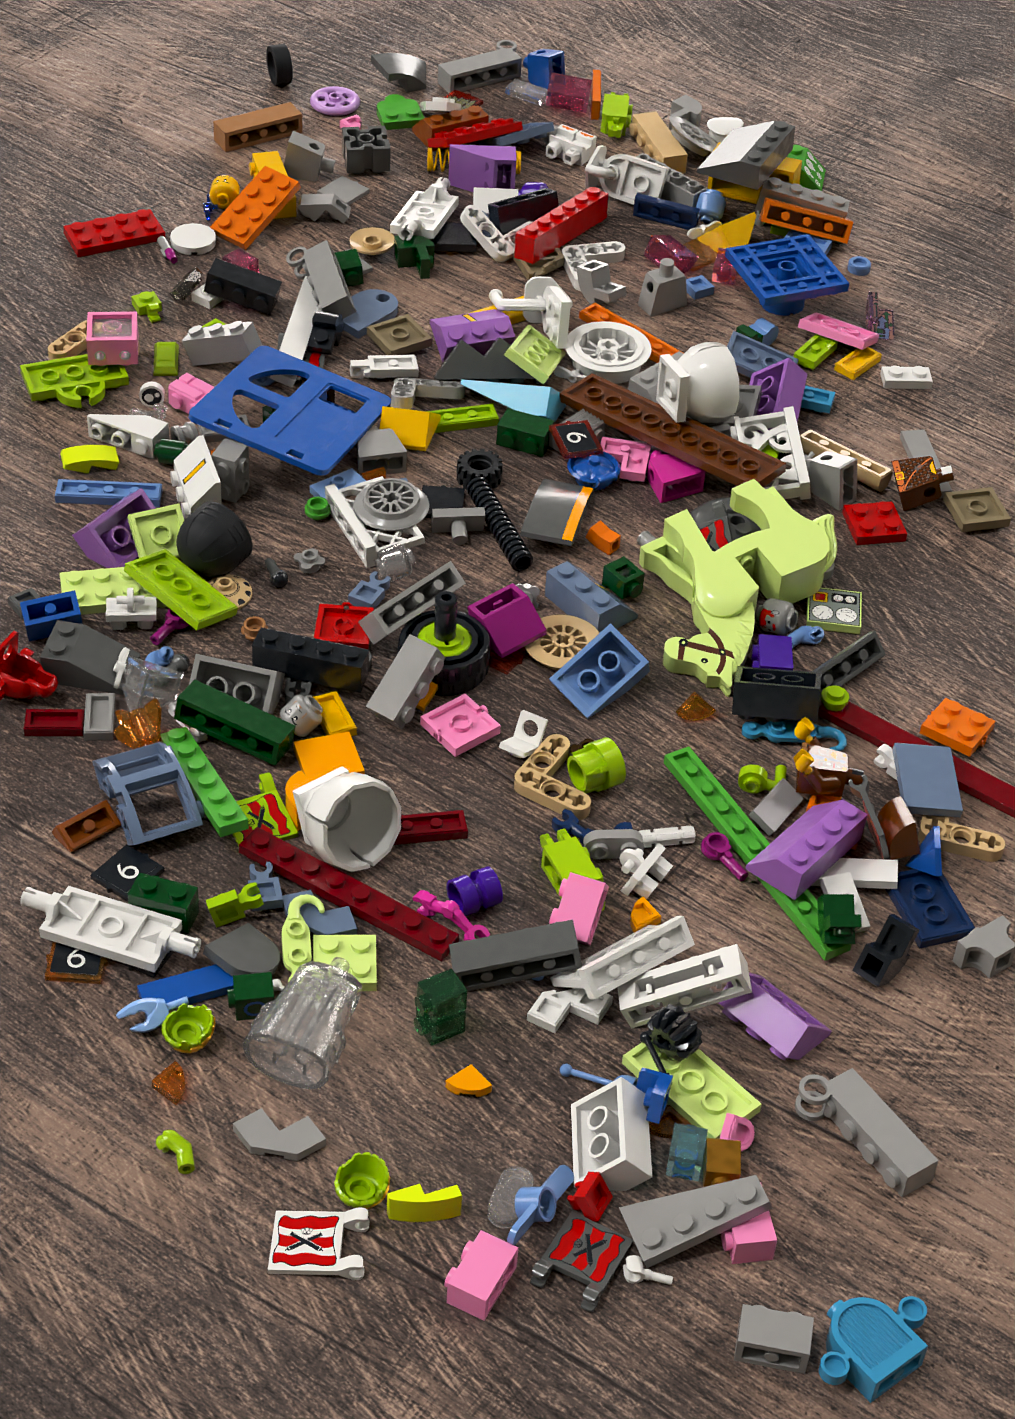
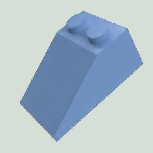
M610 623L550 677L549 681L589 719L629 691L650 672L649 661Z

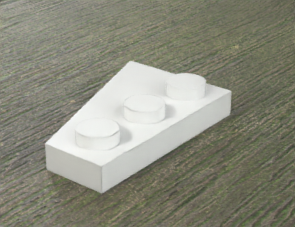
M433 97L432 101L420 102L421 111L450 112L452 110H461V104L455 103V99Z

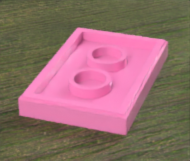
M817 312L800 319L798 328L861 350L877 343L879 338L878 333Z

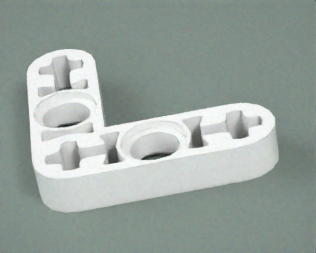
M468 205L460 216L463 225L497 262H505L514 256L515 244L511 241V238H515L517 231L532 223L530 221L526 222L503 236L482 210L475 205ZM481 230L488 231L491 237L483 235Z
M611 241L565 246L562 249L564 256L563 266L573 287L581 291L578 283L577 266L592 260L604 263L620 262L625 257V245L621 242Z

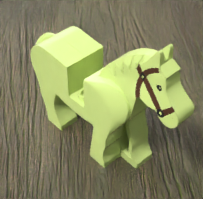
M755 479L732 488L729 506L733 511L754 521L761 531L740 537L714 552L709 547L688 509L664 520L662 537L640 547L639 564L641 567L657 574L668 587L689 601L692 607L693 622L701 632V634L695 635L689 640L682 637L668 639L664 646L663 666L672 673L695 676L702 683L706 684V687H719L727 697L731 695L732 680L736 676L737 667L745 665L751 649L758 591L760 590L767 599L775 598L791 603L810 597L821 588L824 573L832 566L837 554L833 515L826 514L813 521L793 510L773 486L765 490Z

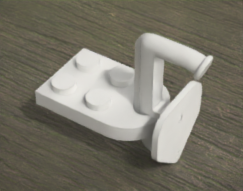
M597 146L585 168L586 188L596 187L600 178L601 186L606 193H609V196L633 205L637 193L661 198L669 168L628 154H617L605 159L606 146Z
M533 277L529 279L525 285L524 299H502L503 294L500 290H491L489 298L496 309L500 311H523V316L528 322L543 323L544 332L557 349H567L570 309L573 306V302L553 278Z

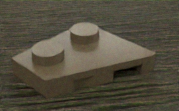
M557 247L554 249V252L543 257L535 264L514 258V261L526 279L529 280L533 277H542L563 266L564 256Z

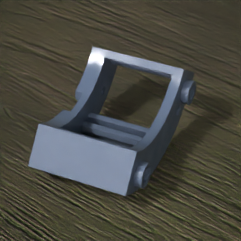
M157 742L92 761L100 789L108 795L109 799L116 797L119 803L116 805V813L129 846L203 825L201 818H204L203 806L199 800L195 801L188 780L170 745L167 746L163 742ZM173 784L187 820L143 833L130 796Z

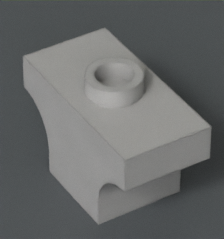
M1002 915L981 928H974L966 937L957 942L952 961L960 969L965 967L976 968L982 971L988 978L1010 967L1015 955V943L1008 937L1011 922Z

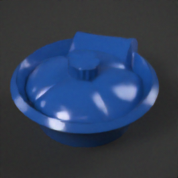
M600 450L578 452L567 463L568 470L575 477L576 482L580 486L594 488L593 491L604 489L606 486L608 487L617 481L621 470L616 458Z

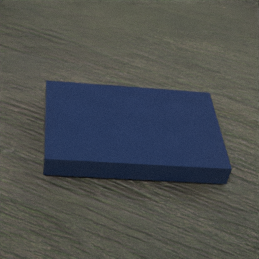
M916 869L898 872L897 889H885L901 918L920 930L915 938L919 949L960 940L975 928L943 873L942 876H934Z

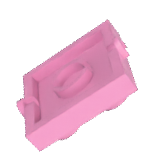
M466 694L420 716V725L455 757L500 734L501 725L488 714L486 706H479Z

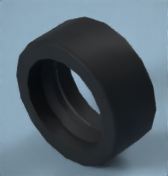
M284 43L268 46L266 60L274 86L291 83L293 67L288 47Z

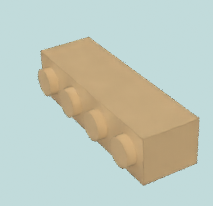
M658 113L633 114L629 131L645 154L682 174L686 173L688 154L672 135Z

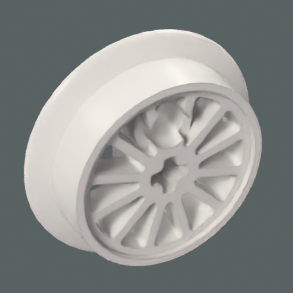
M601 321L587 323L572 330L568 334L566 352L572 359L574 370H581L580 375L588 376L593 373L614 384H620L629 381V378L639 373L641 366L651 355V344L644 334L633 327L616 322Z

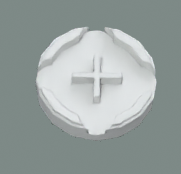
M184 224L176 227L171 232V246L177 252L185 255H191V252H197V255H202L210 252L215 247L216 234L213 229L206 225Z

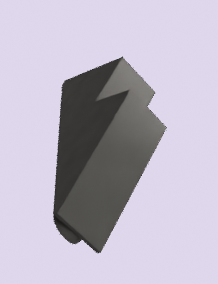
M497 337L484 356L463 340H459L433 376L435 379L452 381V379L475 381L476 379H486V382L500 383V379L510 378V383H524V378H534L504 356L511 345L500 337ZM534 378V383H541Z

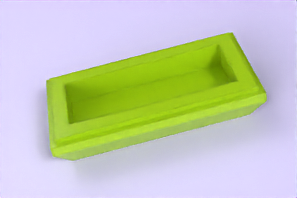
M157 342L154 345L153 376L178 375L179 345L176 342Z

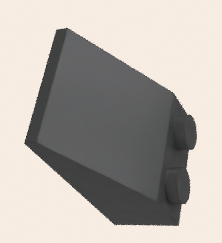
M57 620L40 656V663L46 672L57 677L58 685L125 695L140 660V653L130 649L126 664L128 665L127 668L133 670L131 675L127 673L122 675L119 688H113L117 674L113 671V668L119 659L120 652L126 646L84 624Z

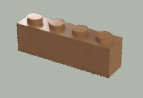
M289 102L213 121L214 141L225 152L288 137L291 136L292 131L302 133V113Z

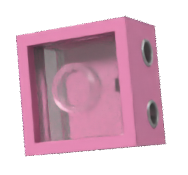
M88 312L86 337L88 365L128 366L138 364L139 334L137 312Z

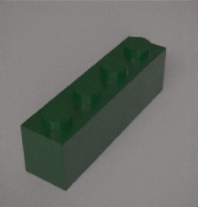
M194 679L177 697L175 720L276 766L292 746L295 725Z

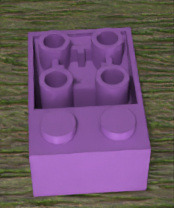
M450 144L448 179L451 186L474 192V187L515 189L516 147Z

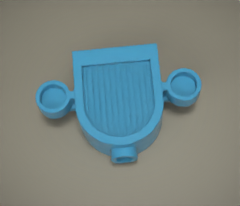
M914 1296L905 1297L900 1301L896 1313L886 1304L866 1297L852 1298L845 1302L839 1300L834 1303L827 1312L831 1323L826 1338L827 1353L823 1355L819 1365L821 1379L830 1385H839L847 1378L870 1403L922 1365L928 1345L912 1329L923 1325L927 1314L925 1303Z

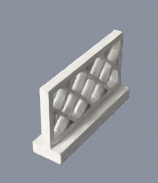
M383 476L338 489L335 484L325 486V498L331 507L330 513L366 568L377 565L376 558H378V553L384 550V555L386 556L392 552L395 553V551H402L425 543V537L416 525L402 530H394L397 532L393 536L384 534V530L380 529L377 532L367 530L366 527L368 525L356 516L353 508L354 500L346 499L345 497L350 495L357 496L370 484L384 479ZM402 533L414 535V537L408 539L400 536ZM378 540L390 543L383 547L377 546ZM392 545L391 550L385 551L386 548L391 547Z
M676 916L661 925H647L582 960L581 968L558 973L550 979L555 987L583 988L589 999H597L695 944L684 916Z

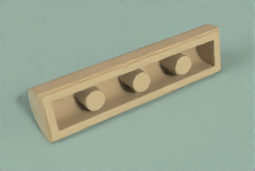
M811 429L800 435L804 454L808 455L812 451L815 454L812 458H815L826 451L856 458L857 481L879 492H882L888 486L893 474L891 469Z

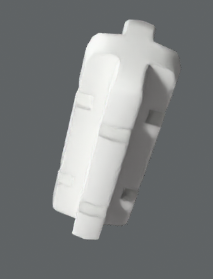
M681 826L680 830H678V827L653 829L654 832H650V829L638 831L643 837L644 848L652 847V844H655L656 847L658 843L662 846L679 845V841H682V844H690L695 842L696 837L693 826Z

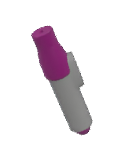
M159 236L157 242L161 247L160 251L163 257L169 259L172 264L177 263L178 259L175 251L164 236Z

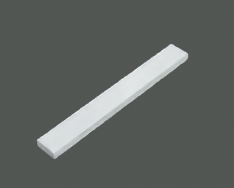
M307 276L304 277L279 349V351L301 360L303 359L313 327L312 318L314 313L318 311L316 306L318 303L312 294L313 289L307 280ZM271 375L270 378L293 388L297 376Z

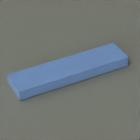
M58 479L55 503L115 505L124 497L142 488L153 505L160 507L163 490L160 483Z

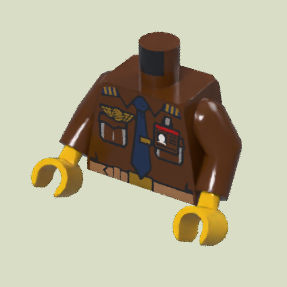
M804 717L797 723L794 734L798 739L805 740V742H802L801 750L793 758L796 766V792L841 797L845 784L849 785L848 781L852 779L855 785L862 784L864 770L848 767V755L846 753L823 747L816 736L812 737L810 735L815 727L808 718Z

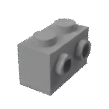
M224 438L212 453L211 458L221 482V499L236 503L243 494L247 493L250 486L249 447L238 441Z

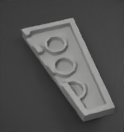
M757 1175L619 1207L646 1268L773 1209Z

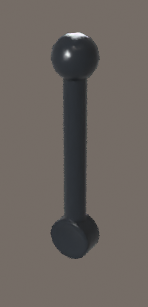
M647 1031L640 1034V1041L646 1044L658 1071L669 1074L666 1072L651 1042L652 1038L648 1035Z

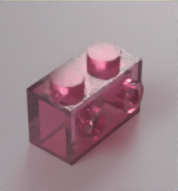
M551 72L546 106L586 113L592 80Z

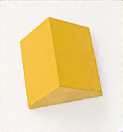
M382 406L380 429H393L405 449L426 451L441 420V414Z

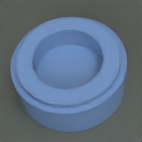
M855 256L849 259L847 269L851 274L864 276L869 274L871 262L865 257Z

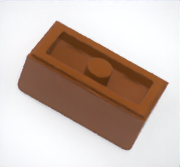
M104 800L57 825L53 829L52 834L72 853L120 827L121 823L108 801Z

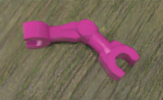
M420 890L412 897L413 901L422 904L417 909L418 913L426 917L434 916L436 913L443 914L444 917L451 919L452 922L465 932L464 940L475 939L474 934L479 938L490 935L488 929L483 925L473 926L460 910L459 905L453 900L439 901L436 896L425 890Z

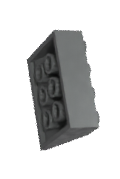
M771 121L733 129L697 168V173L758 190L793 150L795 126L789 125L784 121Z

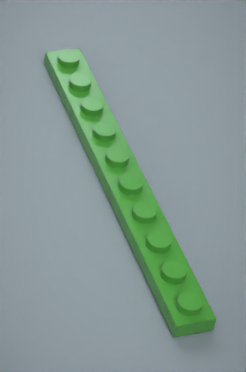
M689 746L664 756L665 766L718 831L728 838L729 844L746 865L770 844ZM757 877L824 961L851 950L852 944L822 943L818 926L817 900L808 889L796 900H793Z

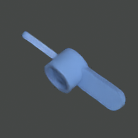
M560 1165L556 1168L541 1187H522L518 1190L515 1197V1212L518 1220L508 1234V1243L515 1245L534 1222H549L553 1219L556 1212V1201L574 1181V1174L568 1166Z

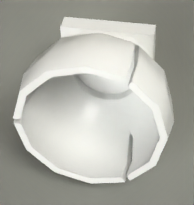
M704 342L690 347L678 360H674L670 354L660 355L656 401L676 423L686 421V415L701 423H719L735 415L734 413H736L739 402V376L735 360L726 345L719 342Z
M340 767L292 791L305 843L312 846L315 853L324 862L341 869L354 872L368 869L370 865L375 866L391 851L401 830V805L393 790L383 781L366 774L349 773L348 769Z

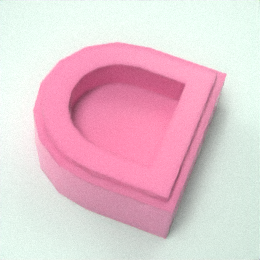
M727 1113L720 1139L741 1141V1151H744L753 1142L754 1126L746 1118Z

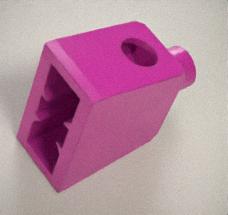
M660 449L654 450L650 454L647 479L660 503L703 492L706 471L671 454H664Z

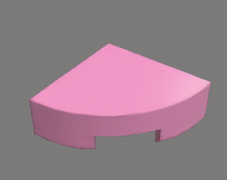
M356 114L340 120V128L359 127L361 130L360 117Z

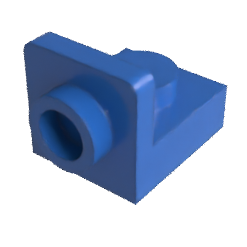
M641 1068L636 1087L645 1093L643 1106L649 1107L646 1120L659 1124L668 1103L673 1076Z

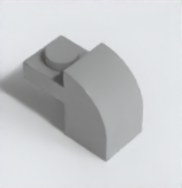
M688 95L673 100L670 116L683 118L700 128L702 105ZM669 122V130L671 131L672 125Z
M592 260L576 267L580 290L590 304L615 303L619 298L627 295L626 286L611 282L609 264Z

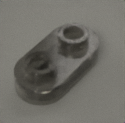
M195 266L181 278L169 292V295L175 301L178 299L183 301L192 293L190 288L194 289L202 281L200 276L203 273Z

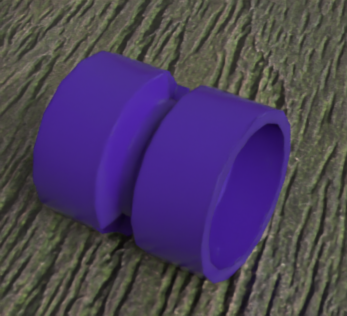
M489 866L472 871L469 877L461 875L450 879L446 885L449 901H455L465 916L477 913L480 906L487 909L503 901L500 881L494 870Z

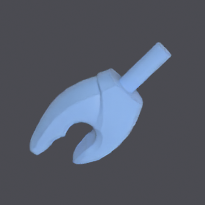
M187 996L166 1003L162 998H142L122 1008L116 1014V1017L120 1019L143 1011L146 1016L144 1022L132 1026L130 1030L137 1033L150 1032L162 1026L163 1021L169 1014L168 1011L178 1008L182 1003L189 1004Z

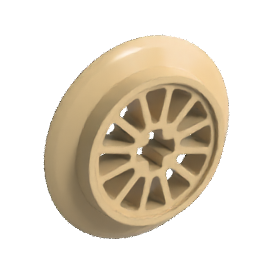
M546 616L541 618L547 629V634L526 645L525 649L535 660L544 666L559 670L599 634V631L589 622L575 616Z

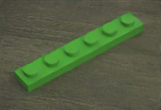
M187 727L175 728L169 732L159 734L160 742L172 747L174 755L188 780L193 796L197 801L201 802L204 813L219 836L223 837L249 829L248 818Z

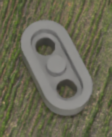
M633 829L594 830L586 834L583 839L584 847L587 848L590 858L620 859L621 853L626 849L636 850L639 848L642 851L644 849L641 833Z

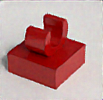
M588 1172L583 1181L575 1183L574 1186L577 1191L574 1196L568 1195L567 1200L574 1210H581L586 1218L598 1222L613 1196L600 1172Z

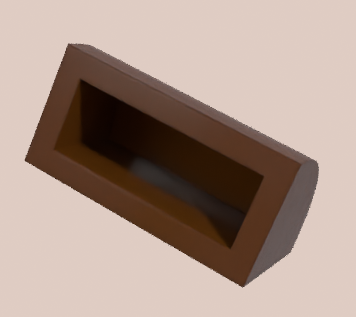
M901 796L896 797L883 806L877 817L885 834L891 860L920 854L916 822Z

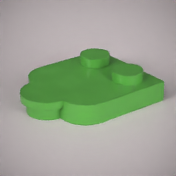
M388 95L385 97V101L377 103V116L381 125L385 126L386 130L412 128L424 118L417 101L405 99L401 95Z

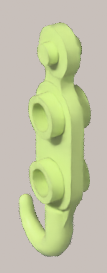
M308 894L299 895L290 902L288 916L281 932L283 963L287 970L292 973L288 980V989L299 995L309 990L310 979L305 974V971L310 967L312 959L310 930L300 914V907L304 904H313L320 913L325 912L324 904L321 900Z

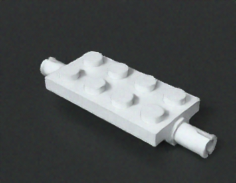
M440 177L425 192L416 191L390 224V233L398 234L402 240H405V238L410 240L413 235L423 236L429 240L434 239L459 205V196H452L447 192L450 187L449 179Z
M68 886L63 894L56 892L48 894L27 887L25 889L27 892L24 891L21 896V906L45 912V921L39 928L41 938L151 972L157 970L170 950L195 958L197 956L196 953L199 952L201 947L200 938L180 934L182 930V920L71 886Z

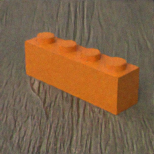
M766 197L759 217L761 222L845 244L848 243L853 226V221L850 219Z

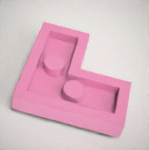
M602 437L599 450L612 455L619 463H622L619 478L644 482L651 445L643 442Z

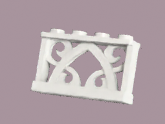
M794 407L783 408L782 412L744 418L735 416L734 426L730 427L731 438L759 451H762L769 444L778 452L791 453V455L785 456L780 460L792 468L786 469V472L773 480L772 486L784 499L800 497V500L810 499V480ZM755 430H760V431L763 433V435L760 436L759 433L754 432V431H755ZM751 431L754 437L751 439L746 438L745 432ZM776 439L778 443L780 440H785L786 443L779 445L774 440Z

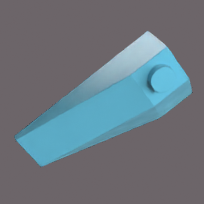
M461 379V385L509 409L551 419L554 422L566 407V404L560 401V392L552 387Z

